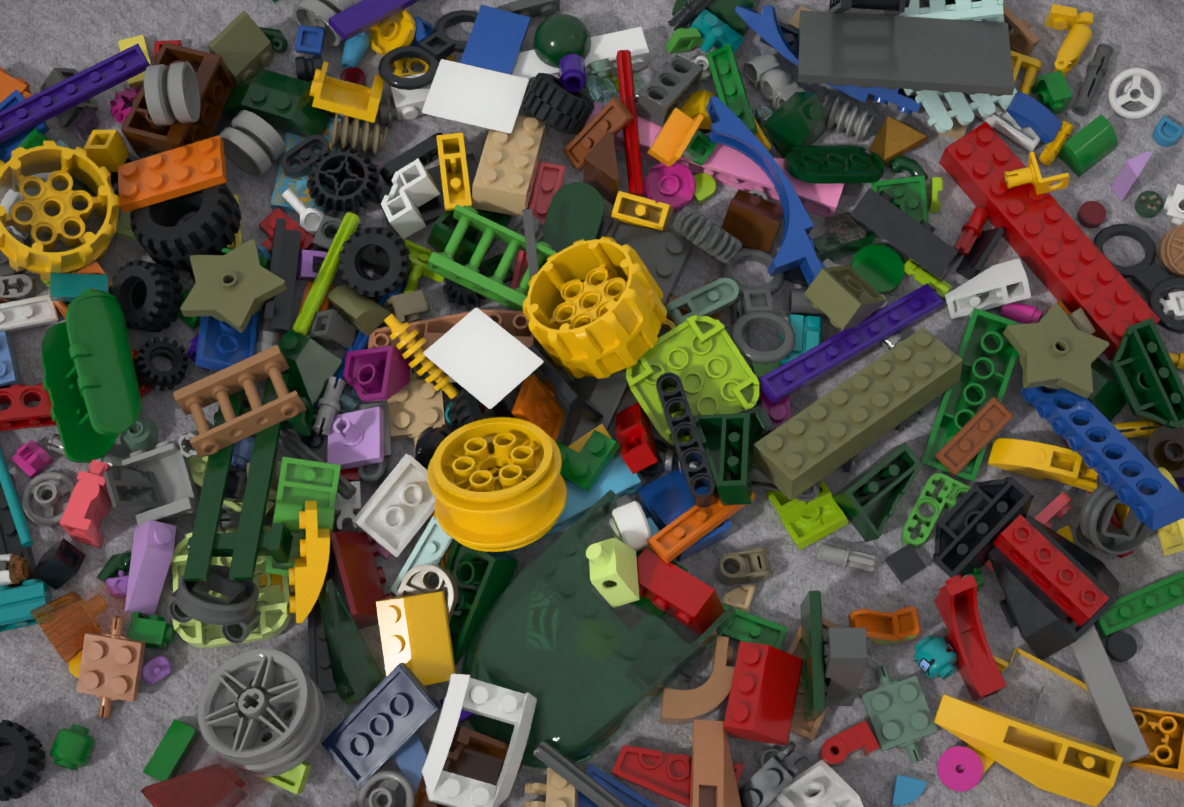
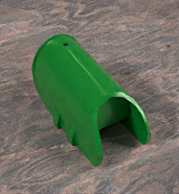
M97 289L84 290L78 297L73 299L67 308L66 322L50 327L41 344V359L44 371L42 382L44 390L49 393L52 405L50 410L51 417L57 424L65 456L68 460L75 463H91L92 460L102 458L113 447L119 435L126 433L135 425L138 416L144 411L126 320L121 309L122 305L116 296Z

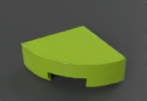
M932 177L928 186L929 213H938L940 211L939 191H943L942 177Z

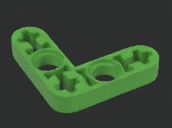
M942 473L932 475L926 482L901 531L902 542L905 545L910 543L913 548L922 546L927 540L943 507L945 506L951 510L957 503V495L966 494L970 487ZM941 482L943 490L938 493L936 499L930 497L935 489L934 485ZM922 504L930 505L934 509V515L932 517H924L919 512V506ZM919 522L923 525L918 532L919 537L913 540L910 538L911 533L909 531L912 532Z

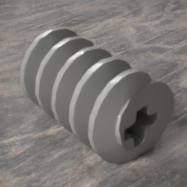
M828 92L822 103L827 112V128L832 129L837 124V133L840 134L846 129L847 138L856 133L855 141L857 143L867 136L877 114L868 119L867 109L858 114L859 105L849 110L850 101L847 100L841 106L839 105L840 96L831 101V92Z

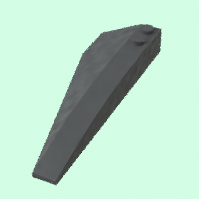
M617 224L611 237L620 246L627 244L637 252L663 292L661 302L664 306L667 305L689 261L693 243L670 232ZM626 368L611 374L609 378L598 380L592 376H584L580 379L575 378V384L604 417L598 423H594L570 405L563 445L568 447L600 424H603L606 430L609 431L629 389L626 380Z

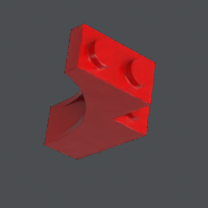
M960 574L946 580V585L939 589L940 593L933 601L949 631L944 639L958 655L955 665L972 700L977 702L999 693L1007 685L996 665L983 630L977 601L978 585L973 575L963 578Z

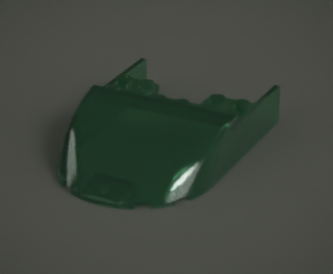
M609 490L530 566L526 565L517 574L487 612L464 656L461 674L470 675V678L523 694L529 692L537 699L529 736L522 757V765L533 767L534 769L549 768L534 756L535 749L542 741L549 743L574 764L581 763L602 751L663 692L664 688H667L716 640L717 636H720L735 621L736 610L730 606L695 642L687 644L658 616H645L629 629L590 590L593 584L590 580L589 559L586 557L588 546L582 539L617 507L616 495L612 490ZM478 714L469 718L475 732L510 744L514 725Z

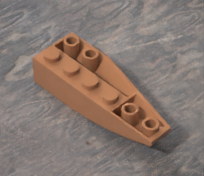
M693 719L690 807H742L727 735L723 727L724 721Z

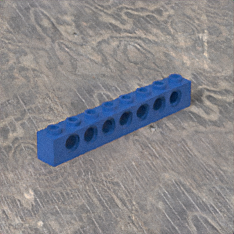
M1044 386L1021 388L1023 399L1027 403H1031L1042 419H1046L1052 425L1054 432L1057 435H1061L1068 442L1071 450L1077 452L1084 459L1087 467L1093 468L1100 476L1102 482L1114 490L1119 500L1123 504H1127L1134 511L1140 522H1144L1152 531H1155L1184 518V495L1087 398L1065 388L1051 389Z

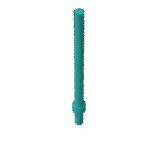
M0 445V482L21 545L27 548L32 546L34 542Z

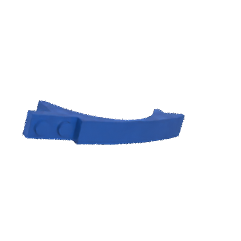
M743 5L736 6V13L757 34L786 59L798 66L799 55L786 40L780 28L774 6L764 5L762 13ZM826 84L864 103L868 100L869 95L872 94L874 95L873 100L885 105L888 102H892L898 105L897 109L910 115L913 111L918 113L922 103L917 104L915 97H907L906 93L899 91L900 88L889 90L884 87L861 88L853 85L833 86L832 84Z
M716 96L710 97L706 107L713 123L710 126L712 132L707 133L709 141L730 147L755 162L771 180L780 198L784 216V231L779 251L767 269L770 277L800 266L808 286H810L821 269L825 268V265L822 261L818 260L815 254L813 239L807 236L814 227L794 187L766 147Z

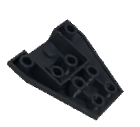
M1026 515L1024 518L1110 598L1082 626H1079L994 545L987 554L1019 632L1038 658L1044 660L1076 642L1116 602L1120 583L1102 561L1030 515Z

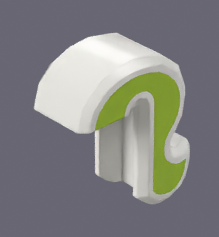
M633 501L613 509V518H610L608 522L613 538H617L635 551L649 547L648 539L652 536L639 502Z

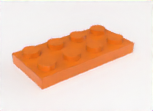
M219 135L118 166L120 208L124 213L227 182L224 143Z

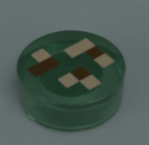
M1144 191L1137 197L1134 207L1140 216L1154 218L1160 213L1164 203L1158 193Z

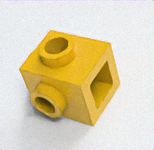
M93 130L83 148L87 150V157L99 168L102 166L106 167L109 172H118V166L123 165L129 155V151L117 130Z

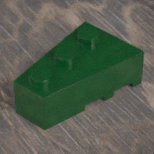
M750 413L694 415L693 418L722 505L751 504L754 429Z
M905 442L892 447L832 496L865 542L880 538L883 533L882 529L888 519L893 516L897 504L908 491L923 464Z

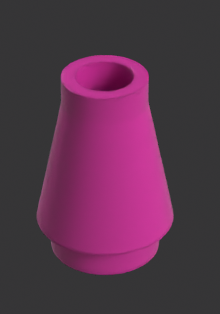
M1012 302L1002 306L1000 316L1021 324L1039 323L1043 311L1037 310V306Z

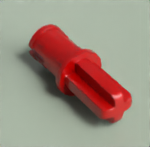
M975 207L967 224L962 226V233L954 247L962 255L967 256L976 239L982 236L981 230L990 215L986 209Z

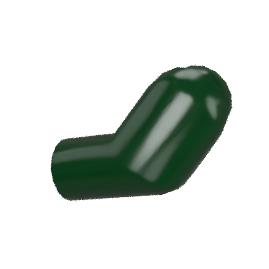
M259 27L270 40L275 52L283 53L286 51L288 41L280 30Z
M898 155L890 162V168L895 173H900L904 169L912 177L924 175L925 181L928 179V175L914 159Z
M131 553L112 555L97 578L106 583V580L114 578L118 571H129Z

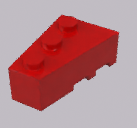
M646 547L638 556L639 597L643 598L645 596L658 609L668 613L706 641L726 614L716 590L671 562L667 564L656 553Z

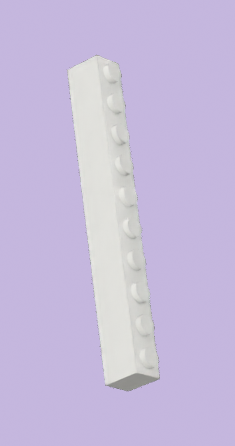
M642 27L591 37V49L584 60L586 81L595 78L594 74L588 75L587 73L590 71L588 63L609 58L610 65L614 64V67L609 69L610 74L607 76L618 74L616 56L619 50H629L631 52L633 71L647 67L649 50ZM535 50L520 52L512 75L529 79L525 93L538 73H547L560 79L559 68L551 67L542 62L536 55ZM425 73L416 74V75L407 76V77H402V78H415V77H419V76H421V75H423V74H425ZM432 84L416 90H401L390 86L398 120H410L417 116L425 115L422 113V109Z

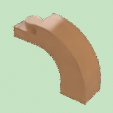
M717 636L714 644L712 673L703 685L692 690L664 688L659 723L677 725L693 723V719L702 720L708 717L724 703L730 693L735 667L726 666V664L732 663L733 647L728 646L729 637Z

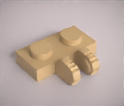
M547 767V784L527 783L524 786V793L528 795H546V802H524L523 807H578V790L550 767Z

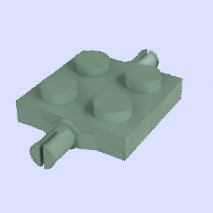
M887 665L875 668L881 685L875 690L861 694L860 697L880 750L884 752L895 747H906L911 764L920 762L923 758L917 743L924 737L936 734L938 729L934 723L917 676L901 681H892Z

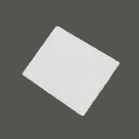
M441 59L422 113L511 134L529 79Z
M474 308L423 352L428 359L488 409H492L544 362L478 308Z

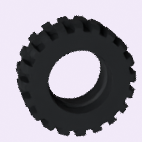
M222 183L133 210L130 214V226L136 239L155 263L183 271L187 270L188 267L192 269L191 255L224 254L221 252L222 248H226L228 244L232 245L235 240L234 234L239 231L241 211L238 202L226 183ZM198 210L188 221L173 226L183 215Z

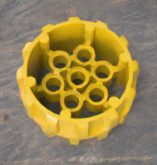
M53 140L43 141V146L27 150L18 147L11 151V159L3 167H0V204L10 189L14 192H19L21 200L12 207L10 214H6L5 207L0 205V250L9 259L10 267L16 271L26 269L40 274L41 280L50 281V273L75 274L96 259L103 260L108 254L110 243L117 231L120 208L119 197L113 191L111 173L104 166L99 168L87 157V150L81 147H76L73 150L57 146ZM39 173H51L47 182H43L36 176H31ZM72 177L87 185L97 197H91L88 192L83 190L73 191ZM63 182L68 187L63 191H58L53 188V184ZM34 187L40 193L36 196H29L24 191L27 188ZM75 202H84L87 208L79 211L72 205ZM49 207H55L60 213L56 216H49L45 213V210ZM96 209L98 217H105V221L96 235L92 232L85 233V224L83 222L91 217L92 210ZM26 212L32 218L29 221L22 222L16 216L19 213ZM13 226L22 233L31 232L32 248L16 240L7 231V227ZM73 226L80 232L76 236H70L64 230ZM41 232H47L52 238L44 242L38 240L36 236ZM60 240L66 246H80L64 252H49L55 248L57 241Z
M602 236L601 239L588 241L581 239L573 242V245L559 253H553L546 259L547 262L538 273L532 275L528 283L529 291L527 298L523 301V313L529 320V330L556 365L562 366L570 376L579 379L584 376H592L598 380L609 378L615 372L635 366L638 359L649 348H654L658 342L657 336L662 323L666 322L667 310L661 302L663 292L631 246L627 244L620 246L612 237Z

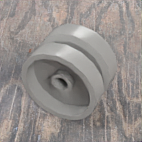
M300 0L293 9V15L299 25L324 28L326 31L324 45L336 47L343 39L329 25V18L355 5L353 0Z
M188 61L171 64L169 69L164 64L148 66L144 74V91L147 108L154 124L157 126L172 125L176 119L182 124L198 121L201 105L200 92L191 64Z
M241 110L232 120L233 128H225L219 135L224 143V154L241 170L254 177L262 178L271 167L270 160H277L285 151L286 145L278 132L265 120L252 112Z

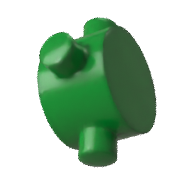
M975 568L967 576L973 575L978 585V592L979 587H983L984 580L982 572Z

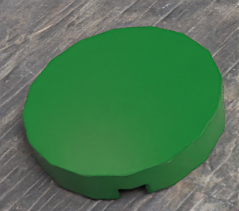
M871 244L862 247L855 253L850 267L880 294L887 295L892 293L899 287L904 276V264L901 257L893 249L885 245Z

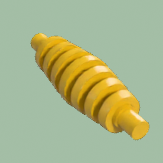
M390 314L383 320L391 329L392 334L390 338L394 340L398 337L401 340L396 344L398 350L404 345L407 347V350L402 354L404 359L408 358L411 354L415 357L408 365L413 368L420 363L422 367L416 373L421 376L427 371L430 375L424 380L428 384L435 380L437 384L433 388L436 391L441 389L450 399L454 398L459 391L452 382H449V375L445 376L443 374L444 371L423 354L430 347L428 346L425 350L421 348L427 340L422 337L416 342L414 337L419 332L414 329L408 333L406 329L410 324L407 321L404 324L400 323L393 314Z

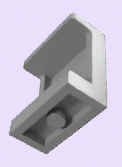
M164 441L158 443L156 449L148 452L147 450H138L130 453V458L122 460L123 467H130L142 472H153L163 501V506L135 515L138 526L148 520L166 523L197 512L199 499L187 457L180 453V446L173 443V441Z

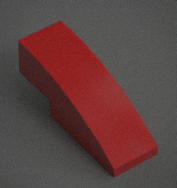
M637 402L617 413L616 437L621 444V457L632 474L658 462L653 434L647 416L640 404Z

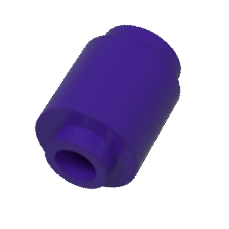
M577 54L565 55L559 61L560 83L565 90L577 92L586 83L585 62Z

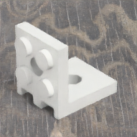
M823 760L797 775L776 797L783 807H864L860 796ZM820 792L816 796L809 797L813 793Z

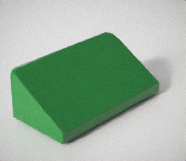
M174 719L143 773L170 786L201 733L197 729Z

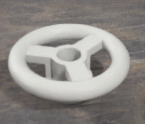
M1143 68L1127 69L1118 74L1112 81L1108 92L1109 102L1113 110L1122 117L1129 119L1143 118L1151 114L1159 105L1162 98V86L1157 76L1149 70ZM1133 76V79L1125 84L1124 94L1117 97V88L1120 83L1126 78ZM1141 76L1147 78L1152 83L1154 88L1153 99L1145 94L1146 90L1141 82ZM1133 89L1140 90V93L1136 96L1130 94ZM1128 101H1140L1147 107L1139 111H1129L1121 105Z

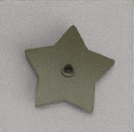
M251 239L225 255H191L190 261L196 283L180 310L184 317L212 316L217 320L228 323L237 331L243 333L251 316L260 310L264 302L285 291L287 286L283 279L261 266L255 239Z
M1057 303L1054 304L1039 323L1016 324L1006 327L1003 334L1019 353L1020 364L1023 368L1024 388L1040 386L1051 389L1065 388L1084 398L1090 397L1093 393L1091 364L1107 349L1109 342L1078 330Z

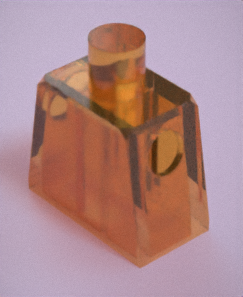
M74 591L30 611V613L58 655L65 663H68L83 650L85 633L93 632L100 634L102 632V628L95 617L108 609L109 606L100 593L84 602L79 594Z

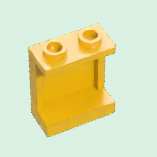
M323 62L322 69H316L310 89L309 96L314 97L312 107L375 123L384 80L380 75L375 74L372 88L327 76L329 63Z

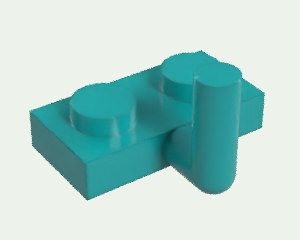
M706 9L698 15L690 28H698L701 38L705 40L701 45V50L704 53L710 52L713 47L719 49L728 44L732 46L735 53L746 39Z

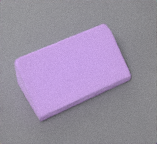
M1150 151L1127 160L1111 187L1121 201L1124 200L1151 156Z

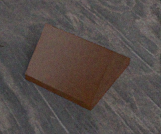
M607 132L584 157L583 183L593 186L611 204H615L618 194L619 174L613 132Z
M739 189L729 204L721 228L740 240L742 247L763 250L769 253L784 221L782 206Z

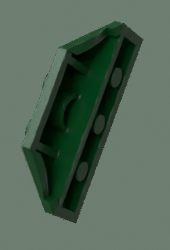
M266 69L261 70L232 88L222 109V113L234 117L241 110H247L261 117L274 129L304 138L314 134L323 136L329 123V117L325 110L312 107L314 97L309 96L312 83Z
M1150 318L1127 327L1110 366L1133 415L1172 429L1183 426L1184 385L1153 319Z

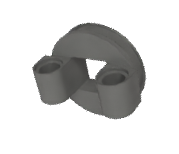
M1097 475V488L1089 495L1082 508L1080 523L1076 531L1077 539L1086 548L1099 550L1105 554L1121 555L1139 547L1149 537L1152 530L1144 522L1142 523L1137 519L1131 508L1121 530L1109 523L1116 504L1123 503L1119 500L1114 490L1110 486H1106L1100 476Z
M211 565L208 581H185L183 579L184 575L180 578L178 589L170 596L169 613L174 620L180 623H187L191 619H195L207 624L222 625V634L225 639L231 643L239 644L259 625L261 612L256 610L259 597L258 587L253 580H230L228 578L230 567ZM209 590H212L219 594L225 595L229 598L227 600H223L221 598L208 594Z

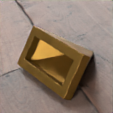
M887 116L869 151L871 154L872 152L878 154L886 164L895 159L896 156L902 155L924 143L928 138L913 125Z

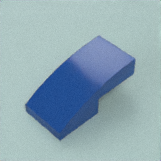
M1021 91L1015 94L1006 110L1021 128L1030 126L1044 144L1053 142L1063 124L1044 105Z

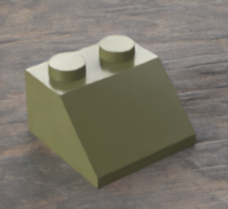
M244 10L208 44L210 53L222 57L236 86L258 73L263 67L268 66L275 56L270 40Z
M849 265L822 268L804 293L811 300L810 303L815 309L823 311L830 318V323L842 330L855 328L886 302V299Z

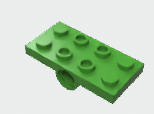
M282 457L272 523H284L293 536L289 563L277 564L272 556H267L265 573L289 576V568H295L294 558L300 557V539H306V529H299V511H305V501H317L318 529L329 528L330 533H332L341 465Z

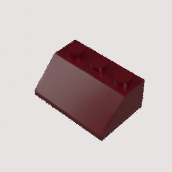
M365 532L330 533L349 608L357 629L379 624L376 601L391 598L390 593L384 594L382 584L387 583L383 567H376L374 557H378L379 553L375 540L369 541Z

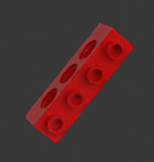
M43 382L32 386L15 384L9 388L0 389V406L3 404L11 405L6 410H0V431L57 426L51 417L50 410L52 405L48 391L44 390ZM32 401L40 402L35 407L27 406Z
M1021 514L993 543L1079 626H1082L1110 599Z

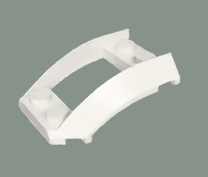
M451 674L447 695L444 698L435 734L425 764L421 770L427 787L425 789L428 799L431 802L449 807H499L509 797L529 736L537 699L529 692L523 694L470 678V675ZM461 710L514 725L507 755L496 785L442 770L456 731Z

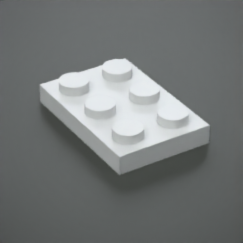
M409 454L404 455L352 520L354 524L396 558L435 510L436 498L429 488L427 480L428 470Z

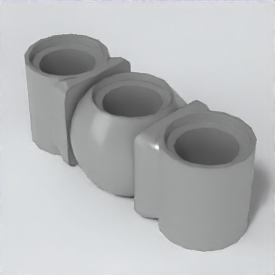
M769 52L744 63L743 69L746 78L751 83H754L756 88L760 87L762 95L766 99L773 101L772 106L776 110L795 92H805L803 88L798 87L796 82H792L791 76L786 71L780 69V64L777 63L775 57Z

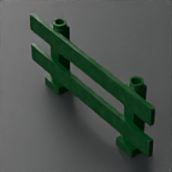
M282 374V377L288 389L290 383V376L289 374ZM271 378L266 379L262 405L278 399ZM244 389L229 396L236 418L252 411L251 407L242 408L245 396ZM300 397L306 407L305 411L256 433L236 533H217L235 443L208 456L192 537L188 540V557L183 577L185 581H208L212 557H232L228 577L230 580H253L257 556H272L277 564L289 563L293 536L284 523H272L271 532H262L280 431L282 429H295L300 437L311 436L315 412L306 397ZM220 405L218 412L214 415L215 427L226 423Z

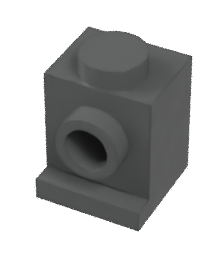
M334 309L316 312L309 337L332 350L351 348L356 336L357 327L348 323L346 318L337 315L338 311Z

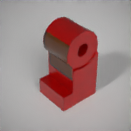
M865 720L827 739L820 748L819 756L820 760H823L829 767H836L847 756L861 749L865 756L876 752L880 746Z

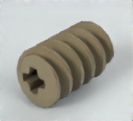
M336 113L330 134L331 146L335 147L338 141H341L342 149L345 150L350 143L353 152H356L359 146H361L363 155H366L369 149H372L373 157L376 158L379 152L383 150L388 127L385 126L383 131L380 132L379 124H375L370 130L368 121H364L362 126L359 127L357 118H354L352 123L349 124L348 116L346 115L339 122L338 114Z

